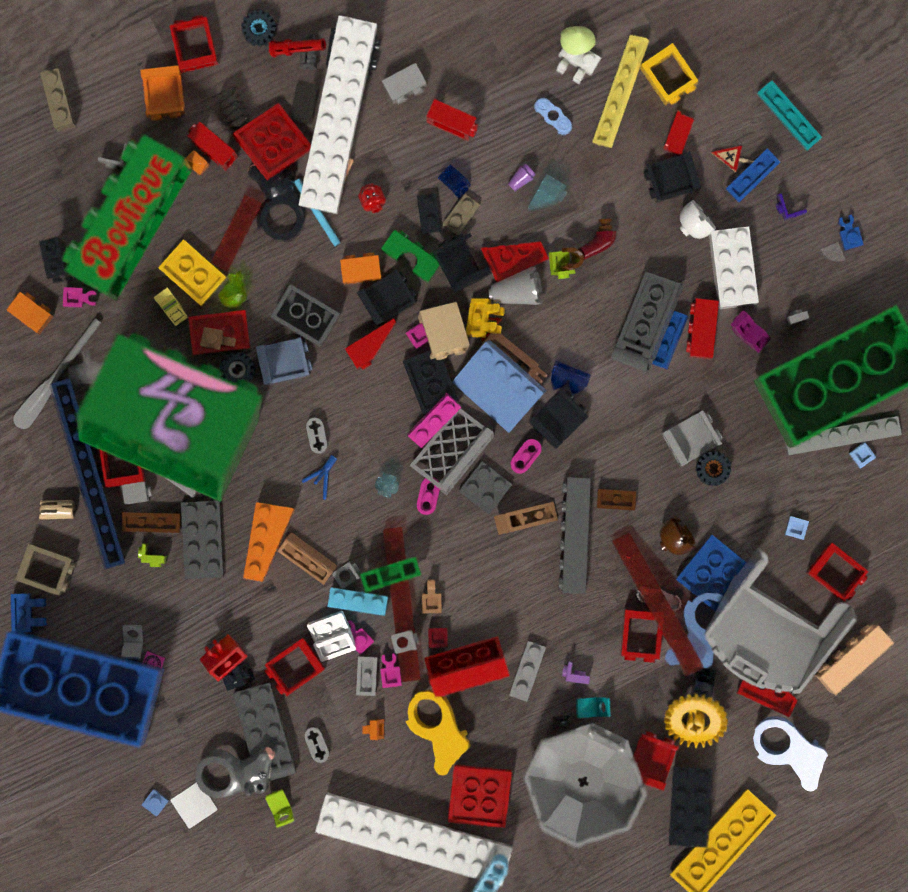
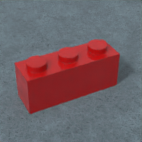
M696 298L694 303L690 304V314H693L692 322L688 323V333H691L690 341L686 342V352H689L688 357L713 358L719 301Z

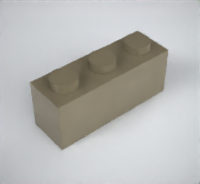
M56 68L41 72L40 75L54 128L59 132L76 127L61 70Z

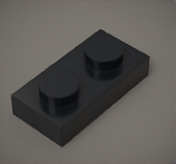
M436 193L417 196L422 235L441 232Z

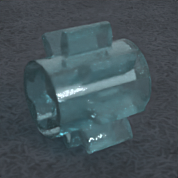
M383 473V477L377 478L375 488L378 491V495L391 498V494H396L398 491L399 483L396 480V476Z

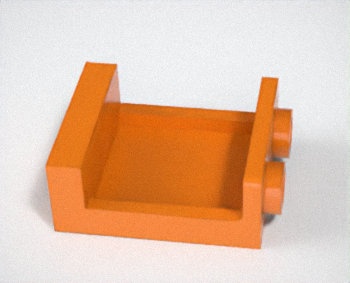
M178 65L140 70L141 78L143 79L145 115L147 118L156 121L161 120L164 116L180 118L182 114H185L182 78Z

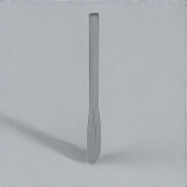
M96 318L52 376L39 386L16 412L13 420L18 428L26 429L30 427L51 395L50 385L58 381L101 324Z

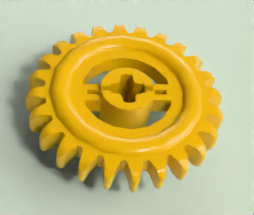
M687 694L686 698L681 696L679 701L674 700L673 704L668 706L664 718L665 729L668 730L669 736L673 735L674 741L680 737V745L686 740L687 747L690 746L691 742H694L695 748H697L698 743L701 742L702 747L705 748V741H708L710 746H712L713 739L718 742L719 736H724V732L727 730L726 725L728 724L727 713L724 712L723 706H719L718 701L712 702L713 698L711 697L705 699V695L698 697V694H694V697H691L690 694ZM689 711L686 726L682 721V717ZM704 713H706L710 718V722L705 728Z

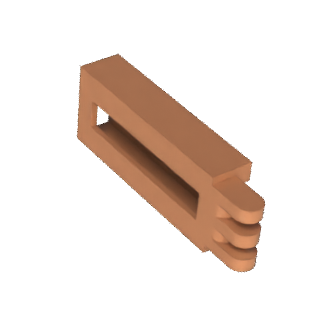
M491 333L484 341L485 343L491 340L515 363L522 360L530 368L527 369L523 364L521 368L538 383H543V380L538 377L539 374L547 378L548 375L538 367V363L502 334Z

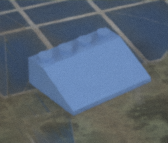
M491 340L483 344L452 381L456 387L508 433L546 392L543 386Z

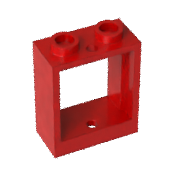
M199 15L192 17L190 21L177 20L173 22V25H169L181 73L219 65L207 17ZM205 27L211 55L183 61L177 33Z
M436 99L433 100L426 116L428 124L469 141L470 137L474 138L478 130L476 117Z
M201 122L197 125L193 124L188 130L189 134L187 137L191 143L225 171L238 158L236 152Z
M100 450L105 488L145 481L144 468L137 466L138 475L111 479L108 454Z
M829 543L806 573L838 599L845 602L846 600L850 601L856 593L854 591L858 585L861 586L867 580L868 576L866 574L869 571L835 544ZM834 553L858 571V574L842 594L817 575Z
M624 609L620 656H624V660L636 661V657L644 658L643 662L655 663V659L660 660L664 613ZM630 618L657 620L654 654L627 651Z
M303 637L266 663V669H264L270 679L274 678L277 682L275 686L281 695L285 694L287 697L325 670V667ZM297 647H300L315 671L291 688H288L273 664Z

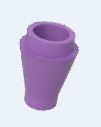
M525 163L523 166L520 165L512 179L508 182V185L516 192L520 187L532 181L536 174Z

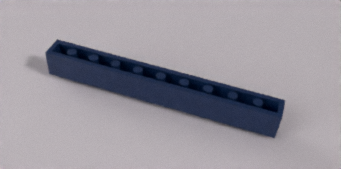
M66 379L52 383L50 385L51 394L103 568L106 570L123 565L125 561L90 445L79 441V408L71 381Z

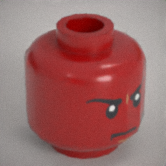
M370 183L360 189L358 198L365 211L377 213L383 209L382 206L386 203V198L380 186Z

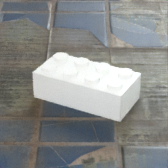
M749 227L711 231L709 242L717 301H719L718 309L758 304Z

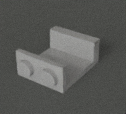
M702 410L662 433L664 440L680 467L722 444L720 441L722 436L717 429H713L711 425L713 421L708 412L704 413Z

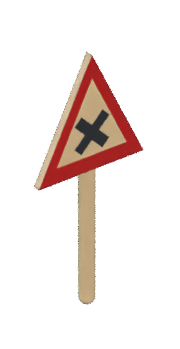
M742 146L711 152L734 172L737 171L739 161L748 164L754 162L740 158Z

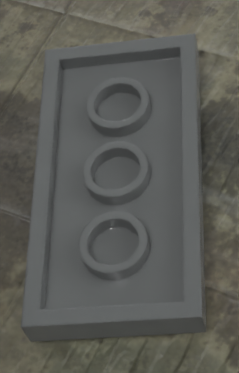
M220 501L181 503L185 579L224 577Z

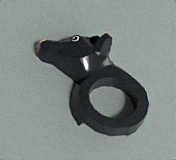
M255 164L251 165L248 168L249 177L256 181L266 196L257 213L256 222L258 229L262 228L266 235L273 240L283 241L284 243L290 242L299 236L305 225L304 210L299 206V199L294 188L295 172L291 168H285L269 180H266ZM279 205L289 206L295 211L297 217L294 228L284 234L272 231L267 222L271 209Z

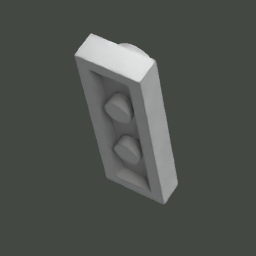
M527 641L509 696L528 701L546 649L545 646Z

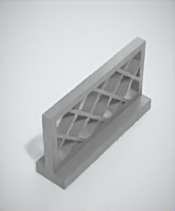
M460 409L432 437L411 463L410 467L438 487L445 495H448L493 439L494 433ZM458 413L465 417V424L454 425V418ZM477 426L482 430L477 436L469 437L468 427ZM466 427L467 437L456 439L455 429ZM453 429L454 439L442 440L444 430ZM468 441V448L465 451L457 452L456 442ZM454 442L455 452L444 453L443 444ZM441 444L442 454L430 455L431 446ZM455 455L456 463L453 466L445 467L444 457ZM442 457L443 467L432 468L431 458ZM422 459H429L430 469H420L416 465ZM444 470V478L438 483L433 479L432 471Z

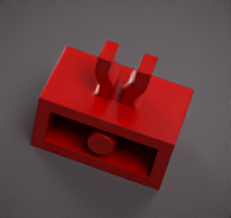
M229 634L219 642L214 639L212 642L215 646L211 649L206 646L204 648L206 654L199 659L208 673L218 682L248 657L241 646Z

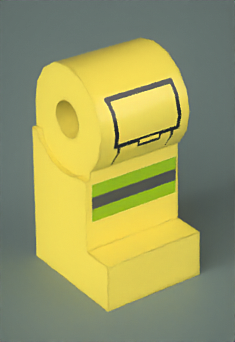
M169 288L153 297L175 326L188 318Z

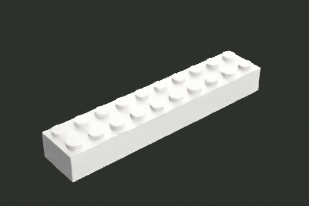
M344 16L338 17L299 206L338 214L378 27L376 23Z
M328 792L315 831L476 879L481 877L495 855L502 854L506 856L509 863L512 852V845ZM495 864L497 868L504 867L502 864ZM485 880L486 882L494 883L493 880Z

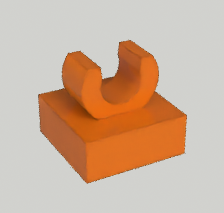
M384 719L370 720V725L362 726V734H370V740L384 739Z

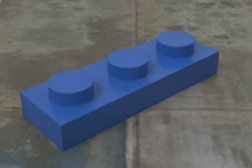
M766 149L726 190L739 203L780 161Z
M674 311L652 365L668 369L687 322V315Z

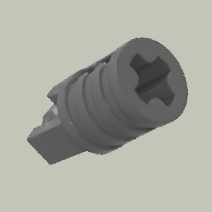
M303 34L302 40L316 39L314 34ZM317 51L301 52L300 68L306 70L317 69Z

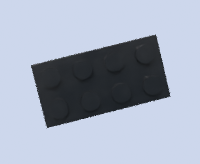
M673 767L668 845L708 848L712 769Z

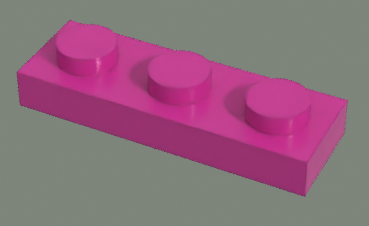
M446 393L407 433L408 437L422 448L461 409L460 404Z

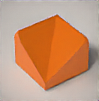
M195 150L186 157V161L198 175H201L209 167V163Z

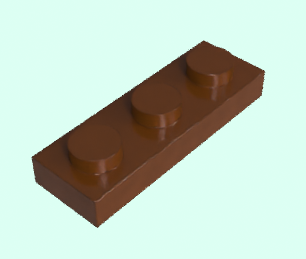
M122 512L123 532L180 533L181 514Z

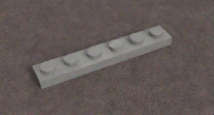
M896 416L830 428L796 447L789 448L786 444L787 454L793 455L902 435L899 418Z

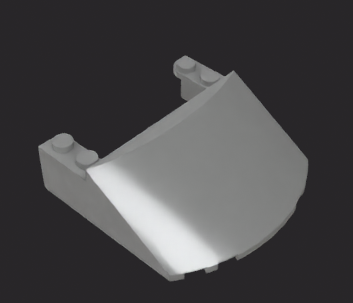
M757 548L740 573L734 576L704 634L713 653L717 655L726 668L742 680L764 689L765 687L779 693L781 691L792 692L793 694L801 693L855 623L857 617L851 605L839 602L833 606L821 624L817 626L752 586L768 563L767 554Z

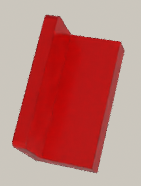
M679 110L676 112L663 150L677 155L682 154L694 122L693 118L682 115Z

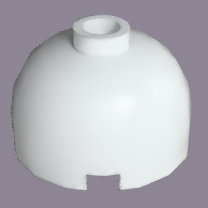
M694 200L685 205L681 210L680 222L682 226L680 229L686 236L690 234L693 238L701 239L709 236L711 231L716 230V227Z

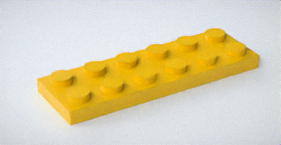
M746 789L709 830L708 848L693 847L669 875L688 892H707L776 815Z

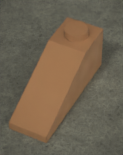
M554 502L494 516L498 535L558 520Z

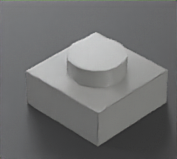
M800 309L790 312L791 316L786 318L789 326L809 319L807 311L802 312Z

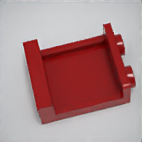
M646 731V734H640L633 758L637 764L643 784L664 791L676 750L678 751L679 748L675 745L676 741L669 738H664V741L657 738V734Z

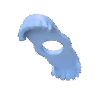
M540 98L535 102V111L539 112L548 124L556 128L558 134H569L572 129V123L563 115L560 108L554 106L546 98ZM552 110L557 111L559 114V118L556 121H551L548 118V113Z

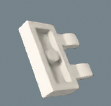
M562 48L558 55L562 60L556 71L563 74L569 63L579 68L573 77V81L580 84L585 73L592 75L601 57L591 51L580 55H571Z

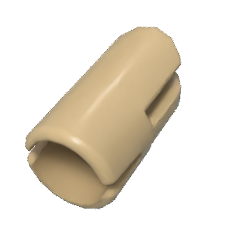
M40 500V520L73 519L75 517V513H73L75 502L73 500Z

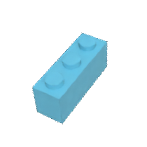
M331 587L328 607L385 616L388 596Z

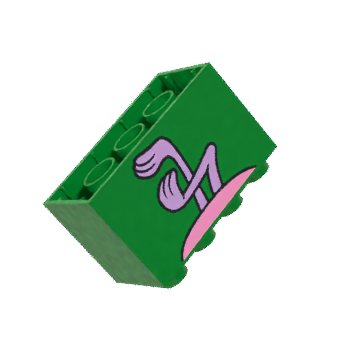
M118 334L78 413L79 441L221 502L259 421L262 396L257 394V387L244 380H237L236 384L221 379L222 373L210 365L203 364L200 369L186 364L187 358L175 350L166 349L163 354L151 349L150 341L138 334H130L128 338Z

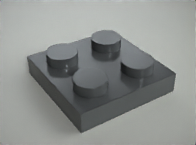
M482 461L459 492L489 515L512 484Z

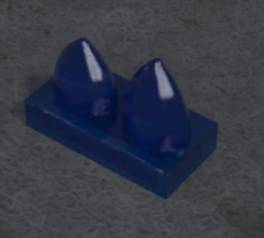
M556 360L551 371V385L553 390H557L567 380H570V390L572 394H577L587 387L591 374Z

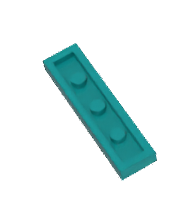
M772 80L757 93L806 151L822 138Z

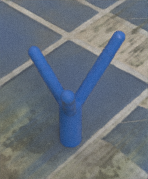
M332 455L322 469L302 479V482L305 483L318 476L314 481V484H317L324 476V500L327 498L328 472L337 460Z

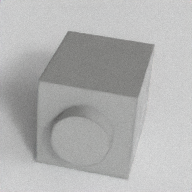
M147 482L122 485L124 504L150 501L149 497L152 496L151 486L147 485Z

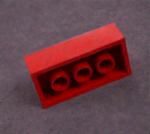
M498 636L424 658L435 698L510 676Z

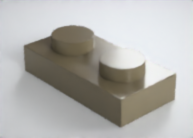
M464 194L442 225L456 236L459 235L480 207V204Z

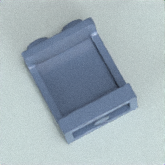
M302 337L266 346H256L265 385L309 376V371L313 370L311 360L307 359L305 352H308L306 340L303 341Z

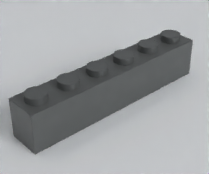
M567 477V481H563L562 493H566V501H562V512H565V520H561V531H564V539H560V550L563 551V558L559 559V570H563L562 577H559L558 589H562V593L586 594L591 478Z

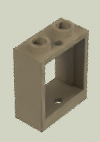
M28 544L15 580L58 596L62 595L68 589L69 582H67L69 574L72 575L76 564L73 562L75 559L34 544ZM36 552L65 562L56 588L27 578Z

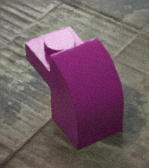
M744 310L730 324L733 327L732 331L758 353L771 340L767 332L754 323L749 314Z

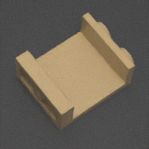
M457 302L419 312L418 319L420 324L423 323L431 349L430 359L442 360L447 358V355H461L466 352L470 344Z

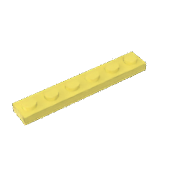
M634 35L629 36L592 141L596 145L612 148L649 43L647 38Z

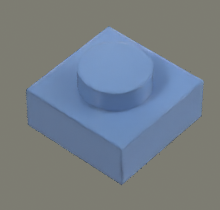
M153 789L142 806L157 817L169 800Z

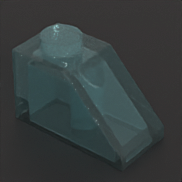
M546 175L527 210L532 212L557 205L558 201L563 202L568 193L565 191L566 185Z

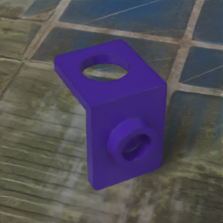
M782 193L776 196L778 200L776 208L778 213L782 214L784 221L807 213L805 209L788 215Z

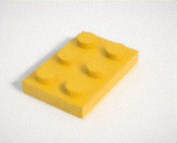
M184 239L158 267L200 306L227 279L226 276Z

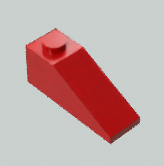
M394 319L345 348L357 370L359 368L364 370L372 365L371 361L374 360L396 325Z

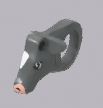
M264 747L257 754L240 761L225 750L210 749V754L205 756L197 766L195 774L196 783L203 793L213 798H223L245 791L246 796L252 795L254 792L261 794L269 789L271 765L275 754L271 748ZM210 763L222 764L230 773V784L224 788L212 786L205 778V766Z

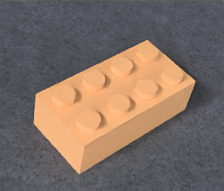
M867 624L859 631L861 634L857 638H851L845 644L847 647L844 650L836 651L831 656L832 660L828 664L823 663L818 669V673L815 676L830 693L835 695L839 693L893 644V641L878 625L872 624L869 626Z

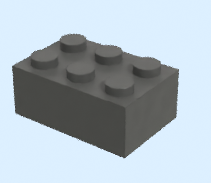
M290 284L272 313L271 318L322 348L341 315Z

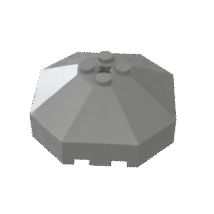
M594 723L541 740L524 773V779L541 830L576 848L593 841L596 842L620 832L629 831L647 796L628 740ZM584 776L587 777L588 785L580 787L578 779Z

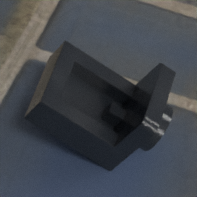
M248 662L235 667L222 678L227 691L255 680L253 670Z

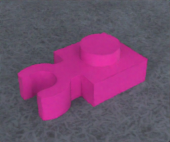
M64 287L63 307L83 308V302L90 306H95L97 303L90 302L89 297L97 295V293L89 291L84 294L83 288Z
M349 620L348 623L351 625L356 651L361 655L374 640L362 627L357 631L354 622Z
M395 653L392 654L393 659L390 662L385 660V655H382V662L386 665V668L380 669L383 688L402 686L400 666L394 667L396 661Z

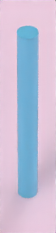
M299 178L294 183L301 193L303 182ZM311 209L334 247L339 245L341 242L320 210Z

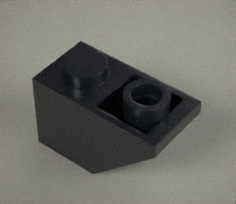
M697 666L690 693L691 697H694V694H698V697L705 695V699L713 698L715 670Z

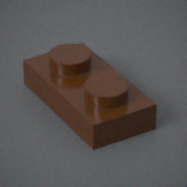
M598 489L597 508L635 511L636 491Z

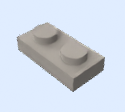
M358 656L356 695L376 696L377 657Z

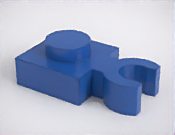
M852 215L848 216V224L843 222L842 217L838 219L839 225L844 229V231L839 232L844 251L864 245L859 227L853 228L852 226L854 222Z

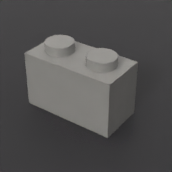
M416 63L382 80V84L393 104L396 102L401 104L408 100V96L413 93L418 95L425 91L424 88L427 87V83Z

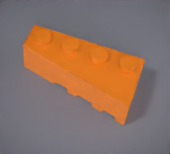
M256 502L243 579L262 582L265 580L295 511L294 508Z

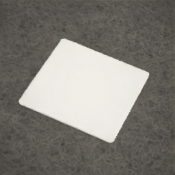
M197 783L171 799L172 804L189 829L217 811V807L211 798L199 789Z

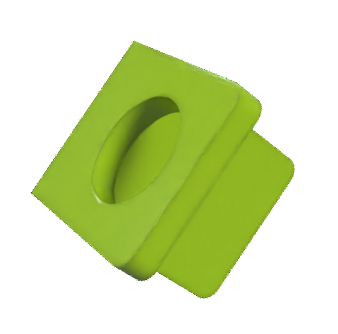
M282 789L265 796L277 828L294 821L292 808ZM288 815L287 819L279 821L282 816Z

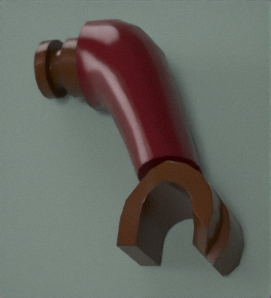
M598 219V222H601L599 232H595L594 239L578 249L573 247L562 248V252H569L572 259L570 263H563L561 268L564 270L579 268L585 259L609 249L614 244L617 236V231H613V225H610V222L613 220Z

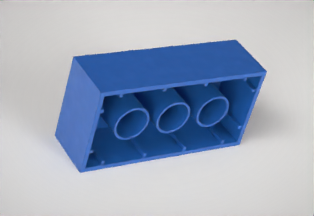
M19 631L7 632L0 658V712L141 747L146 743L164 668L122 659L121 657Z

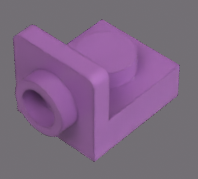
M567 662V665L563 666L562 676L565 677V681L589 684L590 676H586V672L575 670L574 674H571L572 662Z

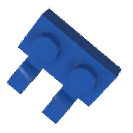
M31 593L11 594L12 631L33 632L32 626L47 625V618H32V607L46 606V598L32 599Z

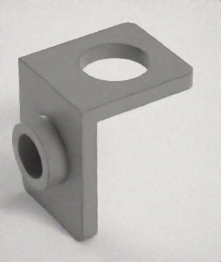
M98 157V161L106 164L105 167L117 169V167L125 168L126 162L123 160L119 162Z
M348 562L333 572L332 575L341 589H344L361 578L359 576L361 571L356 563ZM342 571L350 573L351 578L349 581L343 582L340 580L339 575Z
M123 625L124 643L121 658L140 659L143 648L142 626ZM135 630L138 632V636L131 637L127 632Z
M412 630L391 636L396 654L413 649L416 650V645L419 644L417 633L413 634ZM399 637L407 638L408 645L405 648H400L397 645Z

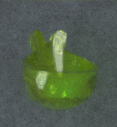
M240 270L236 273V276L232 272L228 274L227 278L230 282L218 295L220 302L226 307H239L247 300L248 295L246 287L242 282L243 275Z

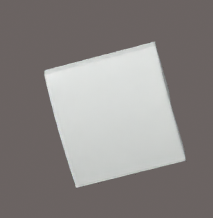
M343 610L307 624L308 630L315 642L313 646L321 662L356 650L355 641Z

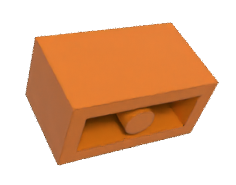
M365 253L363 257L358 258L355 255L344 256V259L340 260L343 284L381 280L379 256L374 255V253Z
M19 292L6 310L33 331L41 334L54 317L50 314L51 309L43 303L39 306L34 302L36 298L28 292L26 294Z

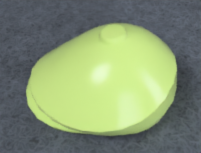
M572 26L561 32L560 42L562 48L567 53L580 55L590 51L594 47L596 39L590 29L582 26Z

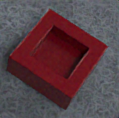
M428 628L429 648L448 647L447 628Z

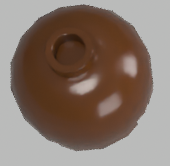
M673 516L660 529V545L664 551H669L675 555H683L696 548L693 545L696 542L686 525L683 527L679 523L682 520Z

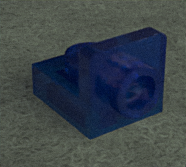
M451 164L437 177L457 198L465 194L471 186L466 177Z

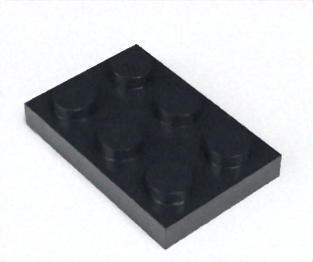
M431 350L403 360L423 415L427 414L446 393L456 402L459 401L443 359H430Z

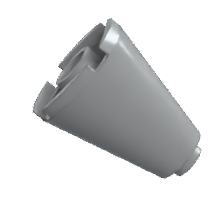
M530 267L492 284L491 289H489L490 300H494L495 303L542 304L543 298H539V293L543 291L539 273L534 272L536 267Z

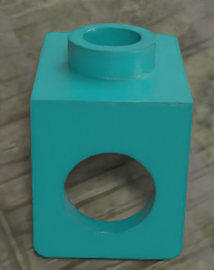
M607 697L576 699V717H610V699ZM602 702H604L606 707L605 712L602 711Z

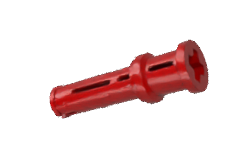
M324 38L300 41L285 39L279 42L271 40L269 43V53L272 57H278V55L291 56L297 52L324 51L326 49Z

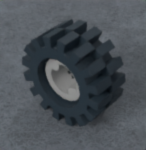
M233 352L227 355L221 362L222 378L232 384H236L237 380L251 382L253 376H255L254 362L246 354ZM237 364L243 367V371L239 372V375H235L232 371L233 368H236Z

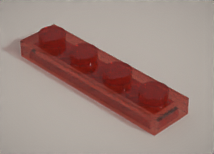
M244 195L211 264L229 272L262 203Z

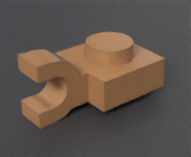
M204 327L200 346L220 350L221 345L235 347L236 339L223 337L224 331Z
M427 579L428 593H422V613H442L441 593H435V579Z

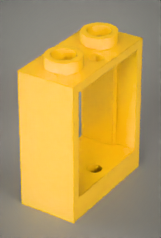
M673 43L640 66L641 71L665 105L668 103L673 105L681 99L680 95L685 92L689 94L697 88L695 85L698 83V79ZM673 55L690 81L668 95L651 69Z

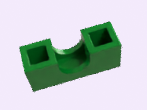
M394 230L381 250L396 261L405 253L415 255L417 264L412 271L415 275L429 283L440 268L433 252L428 254L423 250L425 247L419 242L415 241L413 243L408 240L409 236L401 230L399 232Z
M416 557L360 574L365 592L422 575Z

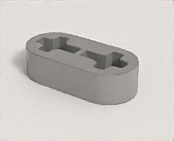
M311 418L306 424L310 448L314 453L321 454L328 447L324 424L318 418ZM313 421L320 424V427L317 429V435H315L313 429H310ZM316 437H319L321 443L324 442V446L321 447L322 450L320 451L314 448Z
M310 727L305 732L304 737L311 756L318 763L325 762L329 757V749L323 734L317 727ZM310 731L318 733L319 736L316 737L317 744L314 743L313 739L308 738ZM318 745L321 751L325 750L326 752L323 755V759L315 756V754L318 752L316 746Z

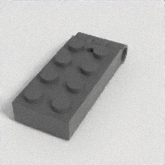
M645 272L616 347L613 350L612 360L645 372L650 370L684 288L680 283Z
M271 682L233 693L250 757L257 754L264 747L273 750L275 757L272 761L269 781L296 774L295 764Z

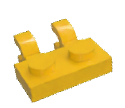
M471 298L466 326L467 336L486 337V332L501 334L502 326L497 325L496 322H488L489 314L504 316L505 308L500 307V304H491L489 299Z

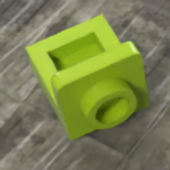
M549 252L551 275L558 276V279L570 278L569 274H575L574 269L564 270L561 268L563 263H570L569 252Z
M142 543V547L138 549V558H141L142 563H150L149 567H161V564H166L167 556L148 555V543Z

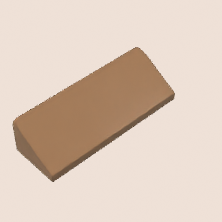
M293 533L288 535L278 550L280 554L323 585L337 568L335 563Z

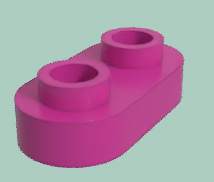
M527 440L512 458L510 465L515 473H525L540 455L541 444L537 440ZM530 445H533L535 447V452H529L528 447ZM517 461H523L524 466L522 468L517 467Z
M426 478L421 483L417 509L421 514L429 515L436 508L440 489L434 485L433 490H428L427 485L431 482ZM424 502L430 503V507L428 509L423 508Z

